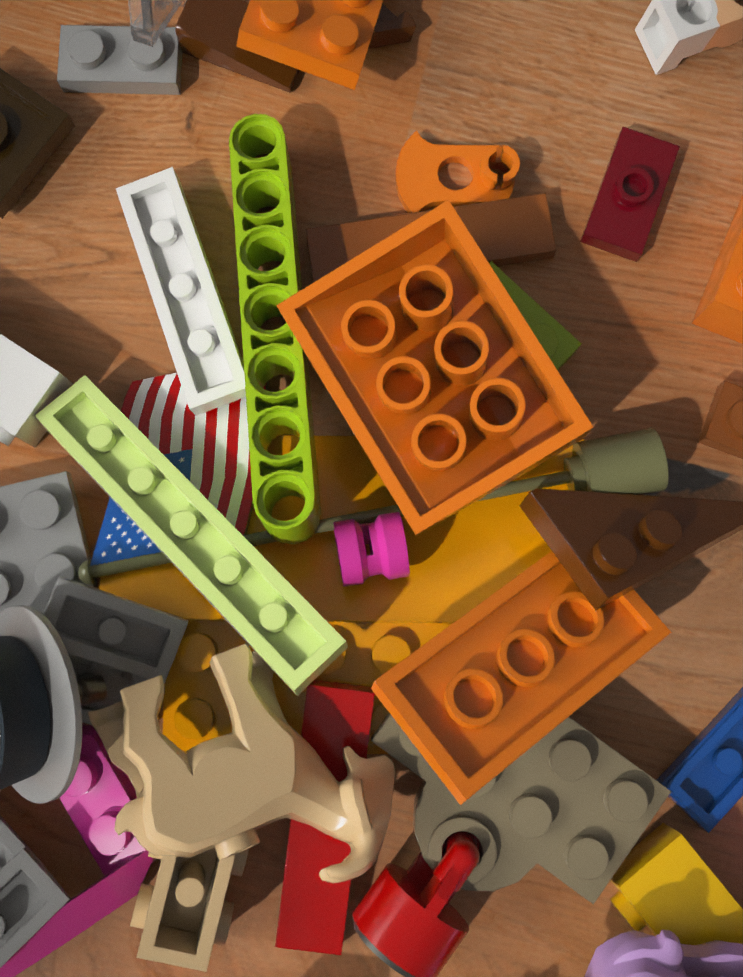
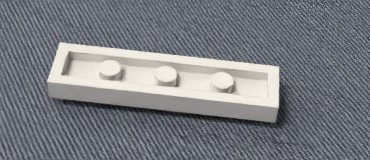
M174 168L165 169L116 188L189 409L197 416L245 398L244 362L180 179Z

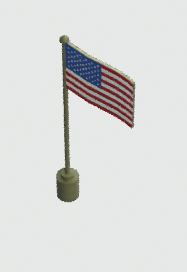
M177 373L132 381L125 395L121 412L253 546L278 542L267 531L247 534L254 505L246 397L196 416L188 407ZM270 379L266 382L264 386L265 390L268 389ZM652 427L580 441L573 445L572 456L564 458V471L512 481L478 501L567 484L568 489L572 491L634 495L664 491L668 485V463L665 449L659 434ZM109 497L92 560L88 559L80 565L78 575L83 583L95 585L96 578L172 562ZM392 505L322 519L314 534L333 531V522L354 519L359 524L374 522L379 514L399 512L401 517L404 515L398 505Z

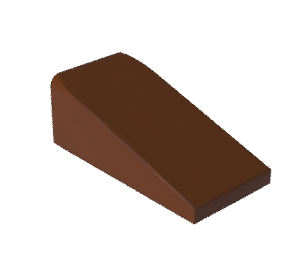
M187 0L175 29L182 53L283 91L291 92L300 70L236 47L239 28L249 3L244 0Z

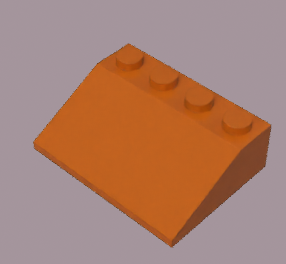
M449 200L276 305L416 536L533 470L584 439L594 428Z

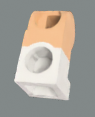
M652 0L635 31L655 74L658 75L675 69L683 58L714 47H727L742 40L743 0Z

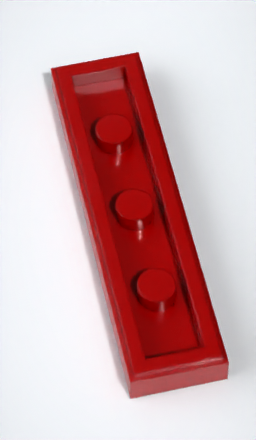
M314 680L307 686L301 736L313 747L335 779L340 782L347 777V769L343 759V747L349 746L359 757L367 759L375 693L369 686ZM292 819L290 821L275 947L342 955L351 879L339 883L322 881L319 877V872L330 865L341 863L350 854L351 847L346 842L335 839L310 825Z

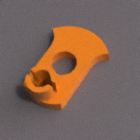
M415 131L405 142L397 160L395 180L399 200L407 213H415L436 208L447 200L455 207L509 199L514 188L515 177L520 168L519 155L508 145L432 144L423 139L418 131ZM459 163L468 168L472 181L463 189H448L440 182L438 172L447 164ZM491 169H500L505 172L500 185H496L497 174L492 172Z

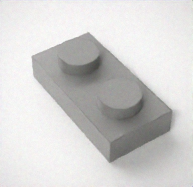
M61 25L57 81L63 92L180 95L183 53L175 32L176 27Z

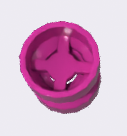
M399 512L379 514L374 522L359 524L354 519L333 522L343 587L364 584L369 576L380 574L389 580L409 577L407 544ZM365 544H369L371 555H366Z

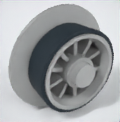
M26 605L11 606L0 612V790L12 785L28 801L42 804L60 798L70 787L77 771L81 753V705L104 701L107 696V686L101 675L76 680L69 654L55 627L41 612Z

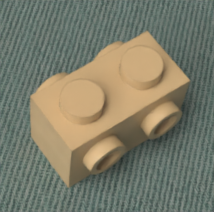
M215 848L191 858L154 856L149 852L148 857L161 859L155 885L141 883L130 926L143 929L136 958L207 972L213 944L224 946L230 929L234 903L224 901L230 875L242 876L249 849L220 861Z

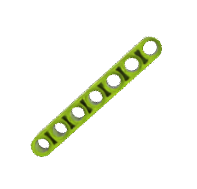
M252 114L239 120L230 131L229 137L252 497L256 515L270 536L283 544H297L306 541L315 533L320 524L321 516L308 357L287 323L275 330H263L260 328L269 318L283 317L276 305L302 290L293 175L282 125L275 118L266 114ZM268 154L265 157L254 158L257 155ZM267 206L276 207L271 212L264 214L255 213ZM265 262H282L281 265L273 270H258ZM282 374L294 378L292 383L284 390L272 392L264 389L266 382L273 376ZM291 434L299 438L297 446L290 453L273 455L267 452L271 441L277 436ZM298 496L305 501L303 510L294 519L281 521L272 517L273 507L283 497Z

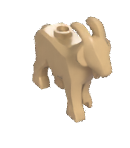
M248 643L212 656L209 662L230 714L232 733L204 741L185 752L178 748L161 733L158 721V714L165 693L162 675L121 689V701L106 708L88 712L90 722L101 738L111 762L128 775L136 790L137 798L126 803L117 814L114 829L118 835L124 832L132 833L139 844L152 855L191 858L215 848L220 861L259 844L260 840L256 832L257 829L278 820L289 818L310 825L335 839L348 843L351 847L350 854L341 863L330 865L320 870L319 877L322 881L339 883L359 877L376 862L391 817L395 778L393 761L385 755L365 759L359 757L349 746L343 747V759L347 769V777L338 782L313 747L287 723L276 698L272 681L274 671L255 650L251 652Z

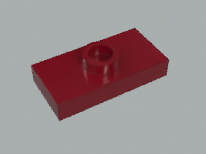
M622 127L580 242L637 262L644 250L680 146Z

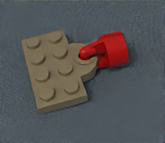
M388 713L372 735L371 741L424 779L414 798L413 828L421 851L408 870L391 863L385 866L353 911L354 928L368 948L405 977H437L469 932V926L465 919L449 903L456 892H459L460 889L492 892L519 882L538 863L594 904L671 791L568 717L460 805L392 715Z

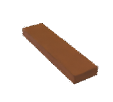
M546 193L454 207L489 263L492 261L496 266L551 259L557 251ZM431 210L307 228L306 235L313 281L315 282Z

